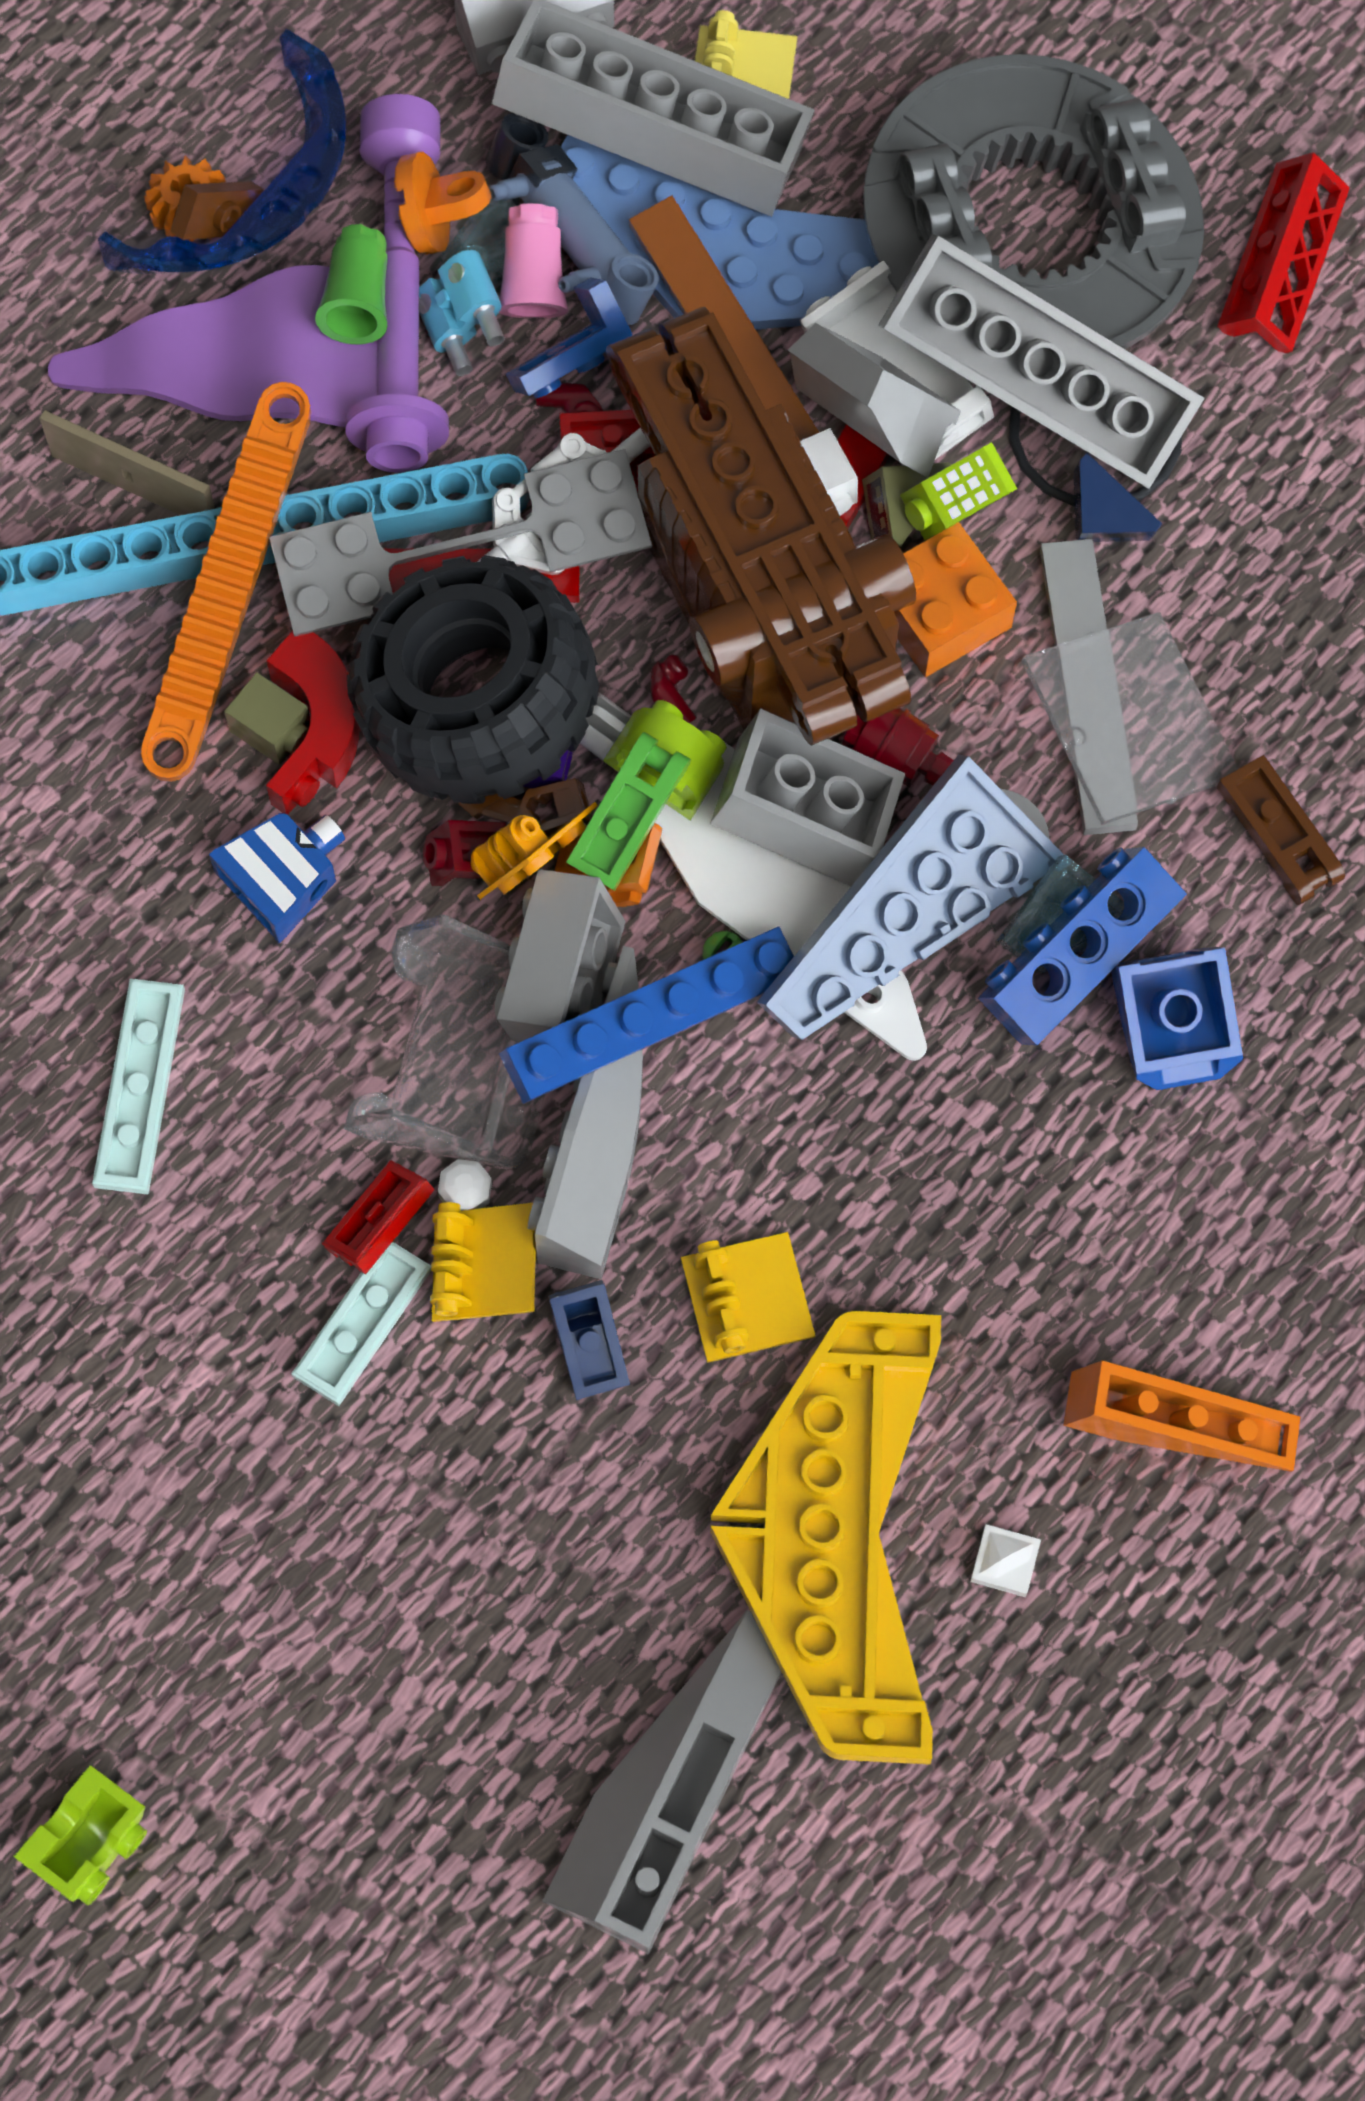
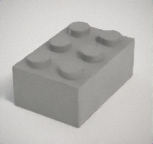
M759 709L738 739L710 824L852 886L884 846L905 773L830 739L811 746L806 742L796 724L763 709Z

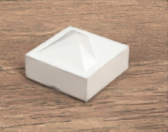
M986 1524L970 1582L1026 1597L1041 1539Z

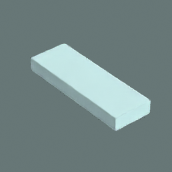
M392 1242L366 1275L362 1272L359 1274L291 1373L292 1377L337 1406H340L430 1274L431 1265Z

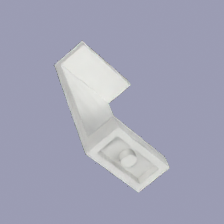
M883 260L873 268L867 266L857 271L848 280L847 287L832 298L826 296L817 300L808 308L805 317L800 322L804 334L817 323L883 357L961 410L956 425L952 423L945 430L935 458L937 459L994 418L991 400L978 385L973 388L963 376L878 325L897 294V291L887 278L890 274V269Z

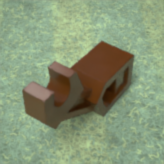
M573 778L529 789L522 800L513 797L504 800L498 794L485 796L483 804H462L459 802V805L476 819L485 816L509 824L512 819L519 815L533 817L538 821L541 830L548 837L586 809L589 803L584 784ZM554 800L559 817L550 821H541V817L535 813L538 804L546 805L548 801ZM591 812L582 819L585 824H589L592 819Z

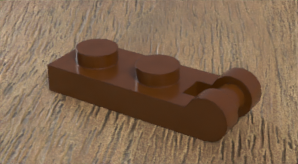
M1264 755L1219 780L1218 791L1283 881L1284 888L1296 905H1301L1313 898L1314 890L1321 886L1332 887L1345 879V871L1342 864ZM1308 855L1314 867L1303 872L1296 860Z

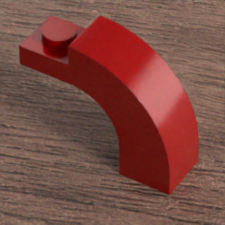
M293 630L266 660L271 681L307 705L308 712L311 715L309 730L303 742L266 784L270 804L288 815L296 805L304 807L314 798L320 786V781L318 780L320 777L336 789L339 787L355 758L360 728L353 715L355 713L353 705L348 697L347 674L349 673L343 661L333 648L316 633L312 632L294 636Z

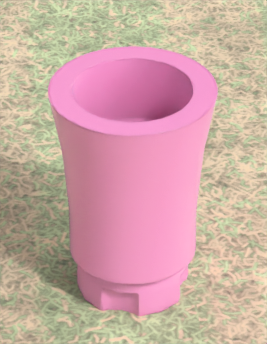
M520 204L519 206L509 208L508 227L505 228L503 280L499 297L502 305L500 314L515 318H553L568 313L565 293L558 286L559 279L563 275L561 229L557 227L558 210L555 207L543 204Z

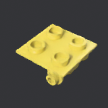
M720 10L716 12L715 17L710 19L709 26L700 25L695 62L789 99L797 36L739 30L734 14L727 10Z

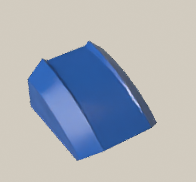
M1224 947L1192 949L1119 963L1111 971L1123 1032L1133 1070L1138 1081L1155 1090L1221 1079L1243 1060Z

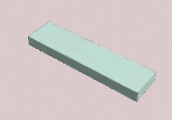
M130 979L93 1176L92 1184L94 1188L149 1194L185 993L184 985Z

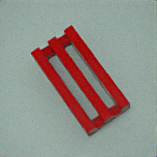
M390 1160L327 1236L322 1245L336 1258L340 1256L345 1263L350 1266L354 1265L360 1272L366 1275L435 1189L427 1179Z

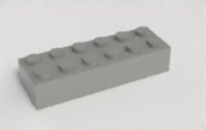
M533 0L503 57L492 104L771 217L799 157L815 109L544 0Z
M931 234L878 324L896 337L1150 489L1205 399L935 234Z

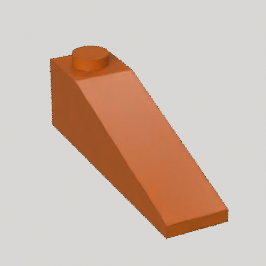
M1101 1360L1071 1372L1063 1426L1113 1440L1291 1472L1294 1471L1301 1416ZM1281 1426H1284L1283 1442L1280 1456L1278 1455Z

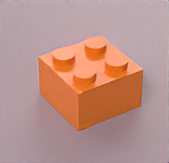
M959 522L903 553L914 579L916 601L914 604L894 612L899 621L897 639L925 678L1012 628L1017 601Z

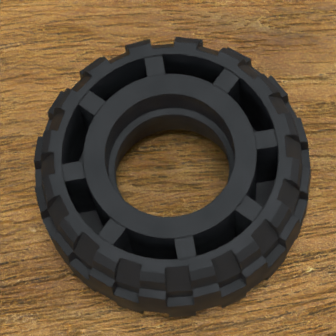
M487 555L481 557L480 562H472L464 556L442 560V566L428 572L421 568L403 578L405 585L392 595L386 592L372 607L373 613L371 616L373 619L370 624L360 626L351 652L353 660L350 662V674H347L348 697L355 712L353 715L374 754L396 779L400 777L406 781L413 791L440 800L447 798L449 795L453 802H461L462 804H483L485 796L498 794L499 797L505 800L524 793L523 786L538 777L545 781L561 768L560 764L562 762L560 758L567 750L571 752L576 751L585 736V731L589 726L586 718L593 715L594 706L597 705L600 685L595 670L598 662L589 635L566 594L562 595L551 579L535 569L530 570L524 565L517 567L514 561H507L505 558ZM486 648L509 650L507 660L499 673L478 690L457 697L430 695L432 685L438 675L461 657Z

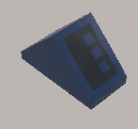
M1088 453L1080 459L1073 471L1076 540L1093 539V542L1149 541L1160 529L1162 523Z

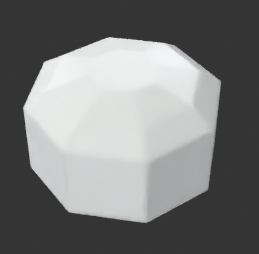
M457 1159L441 1171L438 1195L443 1203L453 1202L460 1204V1211L484 1208L490 1201L492 1179L479 1162Z

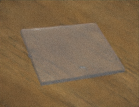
M1160 612L1096 633L1089 632L1084 637L1026 655L1021 660L1101 825L1165 803L1173 804L1177 799L1217 786L1220 779L1238 769Z

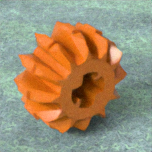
M185 155L181 165L176 167L165 160L164 174H151L149 181L150 189L146 191L145 195L146 207L150 211L153 226L156 230L165 229V234L171 242L178 238V236L170 231L184 186L190 184L226 183L225 176L221 173V170L212 171L211 165L207 162L206 158L193 166L191 160ZM189 239L186 241H188L192 246L195 239Z

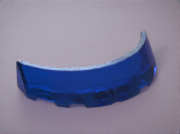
M285 29L280 35L284 66L291 71L303 103L305 115L304 146L222 238L210 244H196L189 240H182L179 237L169 236L160 239L149 248L138 249L121 242L104 231L98 238V243L105 267L111 271L132 274L183 273L220 268L251 258L269 249L306 221V217L319 206L328 193L339 170L346 141L344 100L339 83L335 77L334 68L325 52L289 29Z

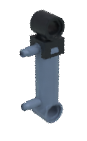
M515 113L506 115L486 155V165L489 171L501 180L498 184L489 187L491 200H512L516 206L520 204H543L555 207L558 210L557 227L561 229V247L579 269L559 279L558 286L560 290L564 293L575 292L573 287L589 278L606 280L627 324H635L641 317L659 282V276L655 267L645 258L631 254L573 180L578 168L560 145L555 144L545 147L549 140L545 126Z

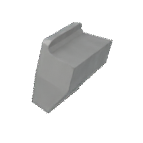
M815 323L788 349L791 356L796 389L896 460L928 478L945 430L952 423L956 425L961 410L883 357Z

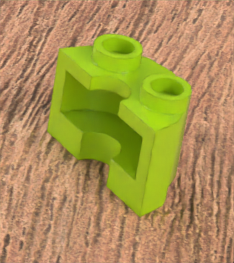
M657 700L652 708L643 707L633 712L603 761L619 772L643 732L658 739L657 746L667 752L674 754L678 751L689 757L691 762L688 769L675 787L666 805L691 821L723 769L724 760L722 755L727 746L718 735L707 730L700 731L692 724L683 720L681 711L671 703ZM645 765L638 778L654 787L662 773Z
M90 1765L66 1793L54 1815L45 1824L40 1825L14 1858L70 1901L74 1902L79 1899L88 1906L100 1895L107 1885L110 1877L105 1874V1871L118 1854L124 1859H128L145 1838L147 1830L139 1825L145 1806Z

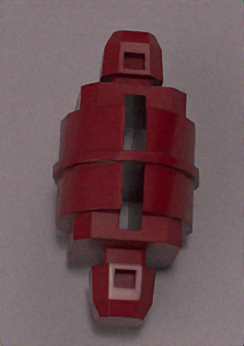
M898 708L868 722H863L856 713L857 726L847 731L842 743L847 748L905 773L903 784L909 788L919 773L925 776L924 782L934 786L954 761L942 751L938 755L932 752L937 744L939 735L930 730L929 724L912 715L911 710L907 708L905 710Z

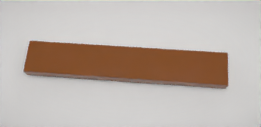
M673 195L630 218L629 227L682 313L686 314L700 307H706L710 313H714L765 409L767 410L782 404L789 418L788 423H791L799 441L820 433Z

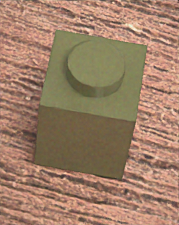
M257 672L224 711L231 733L279 765L289 753L293 754L300 746L310 726L307 705Z

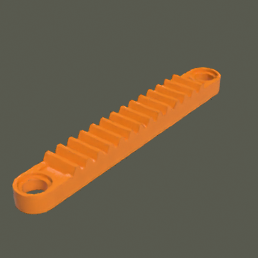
M279 382L272 384L263 391L258 400L247 436L244 437L242 443V451L236 460L234 474L229 481L228 492L222 502V510L216 519L214 533L209 540L208 551L202 561V569L197 575L195 589L189 599L188 610L184 614L181 630L176 637L175 648L170 655L167 672L163 676L160 692L155 699V707L142 743L141 756L149 773L161 781L172 782L182 779L190 773L196 763L270 543L269 537L274 532L310 425L311 407L308 396L302 388L293 383ZM281 398L294 400L300 407L298 417L293 422L287 424L274 421L270 416V408L276 400ZM166 740L178 742L184 750L183 759L177 766L172 768H163L157 765L153 757L157 745Z

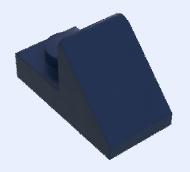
M603 1280L548 1295L554 1329L561 1344L576 1400L630 1385Z

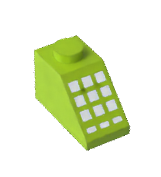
M991 442L900 494L905 504V513L910 524L920 531L924 540H927L1015 491L1017 487Z

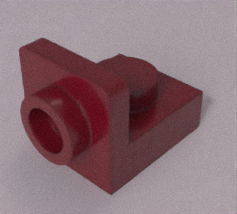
M447 820L426 836L423 847V861L426 868L429 869L431 885L443 886L454 878L482 879L472 869L471 854L477 846L485 843L490 836L505 827L506 823Z

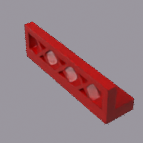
M1314 152L1276 163L1217 325L1224 334L1232 337L1257 332L1276 351L1282 353L1293 351L1350 189ZM1319 183L1330 193L1324 210L1321 209L1317 192ZM1306 220L1309 221L1313 239L1309 251H1307L1302 231ZM1291 261H1294L1298 278L1295 292H1292L1288 275ZM1277 302H1279L1284 322L1281 330L1270 321Z

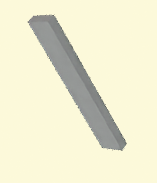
M1093 539L1041 543V563L1083 834L1092 835L1133 831L1137 829L1138 819Z

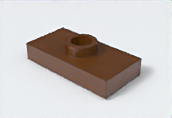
M253 181L185 185L170 232L182 240L249 235L264 189Z

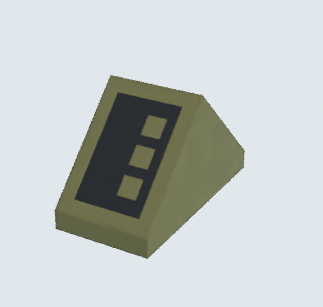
M949 462L933 463L928 478L952 464ZM906 465L881 467L862 479L871 539L883 534H889L899 547L903 544L914 527L906 516L905 504L900 494L928 479L927 477Z

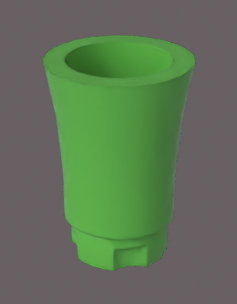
M362 224L346 226L342 228L341 236L337 238L336 245L332 249L325 290L315 315L318 328L331 339L346 344H368L380 339L387 330L385 281L388 263L386 253L387 241L378 229L367 228Z

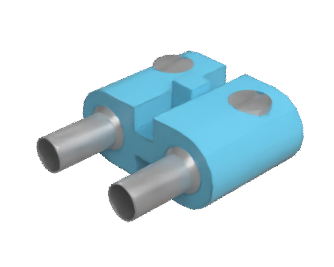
M466 250L455 254L438 269L441 277L439 280L429 278L419 287V312L432 344L437 352L447 351L457 376H464L472 371V365L463 345L477 334L476 324H480L489 346H497L505 339L496 319V315L500 312L502 305L482 257L476 250Z

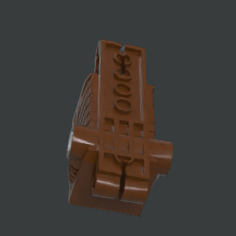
M700 307L659 324V335L652 328H649L608 345L606 352L612 373L655 454L654 457L638 465V497L652 547L649 549L690 626L693 642L704 668L712 681L717 685L721 694L729 701L743 730L747 728L759 709H763L789 722H795L806 742L812 746L856 727V713L863 722H868L910 704V688L901 668L902 662L895 651L899 621L894 612L910 606L916 601L914 579L903 552L889 534H883L857 546L854 545L843 519H840V515L830 495L827 494L817 471H814L810 458L804 447H801L796 432L791 423H788L789 418L782 404L767 410L765 409L714 313H710L706 307Z

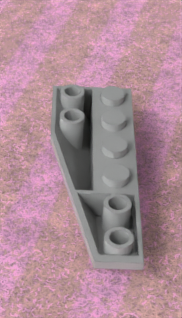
M623 946L618 963L609 962L602 986V993L608 994L605 1004L639 989L634 948ZM642 1050L581 1077L574 1082L573 1092L576 1095L571 1111H566L559 1135L560 1147L550 1145L544 1164L543 1177L547 1178L544 1188L546 1196L545 1198L535 1197L528 1221V1229L535 1231L537 1261L539 1264L602 1280L631 1177L640 1121L643 1076Z
M747 1610L594 1793L543 1899L544 1903L649 1954L782 1673L751 1611Z

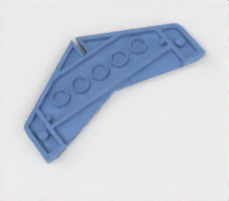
M568 134L561 146L578 168L573 178L574 182L631 254L645 258L651 264L652 262L629 227V219L673 195L755 329L802 326L800 320L805 317L806 311L813 303L826 296L832 298L847 287L848 280L857 271L867 266L873 268L879 264L871 246L865 220L775 209L771 217ZM658 274L659 282L653 294L674 318L683 315Z

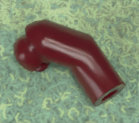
M561 382V386L553 392L536 398L537 407L562 408L565 413L603 411L601 404L585 385L579 383Z
M671 654L662 663L657 661L651 669V698L654 703L657 700L671 703L681 711L683 720L692 723L697 717L678 692L677 686L680 680L688 676L689 670L678 655Z

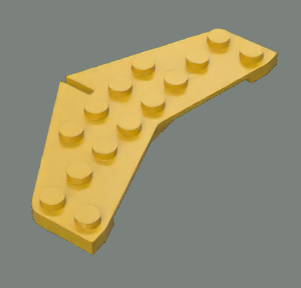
M850 1311L839 1316L711 1514V1521L764 1524V1528L711 1526L710 1533L818 1745L825 1754L838 1760L929 1765L932 1761L933 1729L926 1703L921 1696L879 1531L941 1343V1315Z

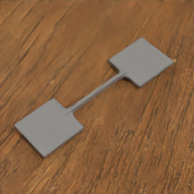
M621 449L525 473L524 478L533 508L529 518L523 522L399 553H389L381 547L371 512L269 537L294 636L372 618V607L386 592H389L391 595L393 594L389 582V572L394 565L529 531L540 537L550 573L651 548V540L626 450Z

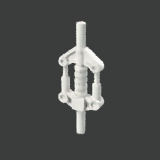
M639 428L611 452L625 449L629 463H631L648 449L650 445L642 429ZM569 433L562 438L557 448L531 468V472L607 452L586 443L579 434ZM525 479L513 489L502 488L494 495L492 500L493 529L524 521L520 516L519 498L528 492ZM530 531L493 541L494 548L486 554L487 556L514 561L517 567L524 565L530 570L535 569L538 572L549 575H558L565 570L550 573L543 544L539 540L540 537Z

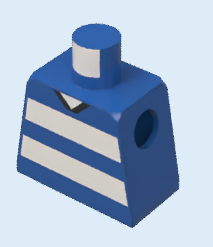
M279 813L216 848L209 856L215 874L276 941L280 943L336 882L333 865L326 855L345 840V836L328 815H324L303 832L288 814Z

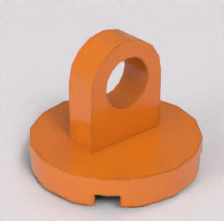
M424 151L401 156L395 167L394 187L396 192L404 190L405 204L399 205V218L406 237L412 247L420 254L426 252L425 255L445 251L449 244L450 221L464 219L479 213L491 200V191L485 177L480 172L464 171L440 176L434 162Z

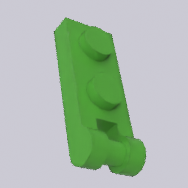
M645 732L636 741L566 863L588 876L600 877L603 884L614 891L691 762L689 757L678 751L671 754L657 746L658 739ZM645 765L662 773L654 787L638 778Z

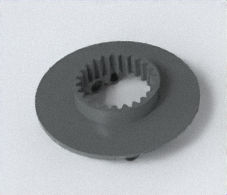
M997 55L961 63L936 74L908 94L890 114L873 145L866 169L863 202L868 236L878 262L880 263L884 260L889 267L890 274L887 278L897 292L931 234H935L1118 346L1126 349L1148 336L1169 317L1187 292L1199 266L1204 238L1203 208L1193 171L1184 152L1172 134L1158 119V116L1139 98L1128 92V88L1103 73L1074 62L1040 55ZM1016 159H1022L1026 168H1032L1036 161H1040L1043 163L1044 171L1047 173L1052 172L1056 168L1061 169L1064 182L1073 179L1079 181L1077 192L1079 194L1091 193L1092 196L1088 203L1089 208L1100 209L1095 223L1102 227L1097 236L1099 243L1092 257H1084L1079 268L1069 265L1063 277L1055 269L1049 271L1046 279H1041L1035 269H1031L1025 277L1020 276L1017 265L1014 264L1005 270L999 267L1000 257L997 255L991 256L986 236L979 230L978 226H975L974 207L967 191L971 180L977 181L980 179L983 168L992 173L996 170L999 161H1002L1007 168H1013Z

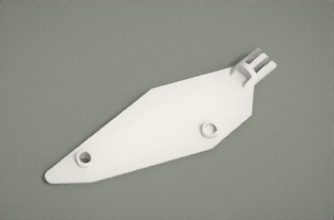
M599 692L593 715L586 718L589 726L580 744L603 760L631 715ZM726 743L727 748L722 755L724 760L723 769L692 820H688L665 804L655 821L656 824L662 827L660 842L698 905L745 940L780 926L795 956L851 886L710 824L735 751L734 748ZM901 970L898 972L900 976L885 986L878 985L867 992L877 998V1003H867L860 997L855 1000L854 1006L844 1013L903 1057L915 1061L925 1055L927 1044L908 980Z

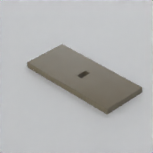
M44 410L41 415L40 422L52 457L179 515L215 509L208 484Z

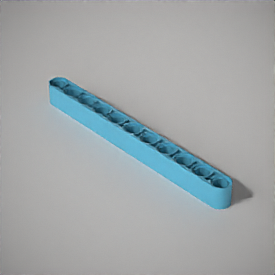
M498 454L286 495L272 536L295 531L296 529L292 527L300 522L313 523L312 526L344 519V516L352 512L372 513L379 543L493 521L492 500L499 490L496 487L502 483L518 485L525 479L524 474L528 473V469L519 457L511 454ZM529 492L519 498L520 513L528 505ZM451 493H462L466 495L465 497L459 500H449L445 498L447 495ZM403 502H410L412 504H415L412 508L408 510H398L394 508L396 505ZM222 508L0 550V581L5 582L0 587V616L197 578L202 569V561L208 551V547L201 550H194L190 547L200 541L209 542L215 530L217 516ZM269 543L262 565L276 563L271 543ZM149 551L159 552L155 558L150 560L139 558ZM95 562H108V564L101 569H88V567ZM43 572H56V574L49 579H36Z

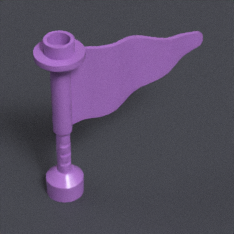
M391 94L378 97L367 103L360 115V155L366 164L385 176L384 236L387 241L386 253L388 256L385 281L387 330L380 339L368 344L355 345L342 343L326 336L318 328L315 315L325 290L330 267L319 265L293 266L268 274L225 297L162 310L145 316L98 343L54 355L48 365V376L54 386L95 393L147 395L207 417L230 421L252 420L258 400L265 389L275 383L289 382L302 388L308 396L311 407V421L346 427L348 440L354 446L366 452V459L373 467L387 472L400 473L413 471L424 466L428 461V453L437 450L447 441L449 436V417L441 406L418 396L419 259L406 237L399 218V205L405 204L404 190L396 192L394 176L395 167L403 155L424 151L434 164L438 161L440 157V114L436 107L420 97L406 94ZM290 398L278 399L270 408V416L272 418L296 419L300 412L299 405Z

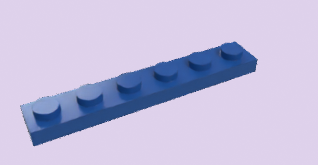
M780 926L510 1046L499 1053L500 1058L522 1103H527L763 995L794 955Z

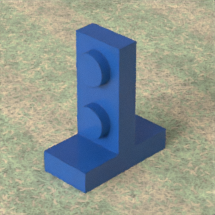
M589 278L573 287L591 325L507 372L506 376L514 392L527 396L533 394L534 398L545 396L561 386L562 383L559 378L575 369L578 373H582L596 367L605 360L602 353L606 352L608 345L633 335L606 280Z

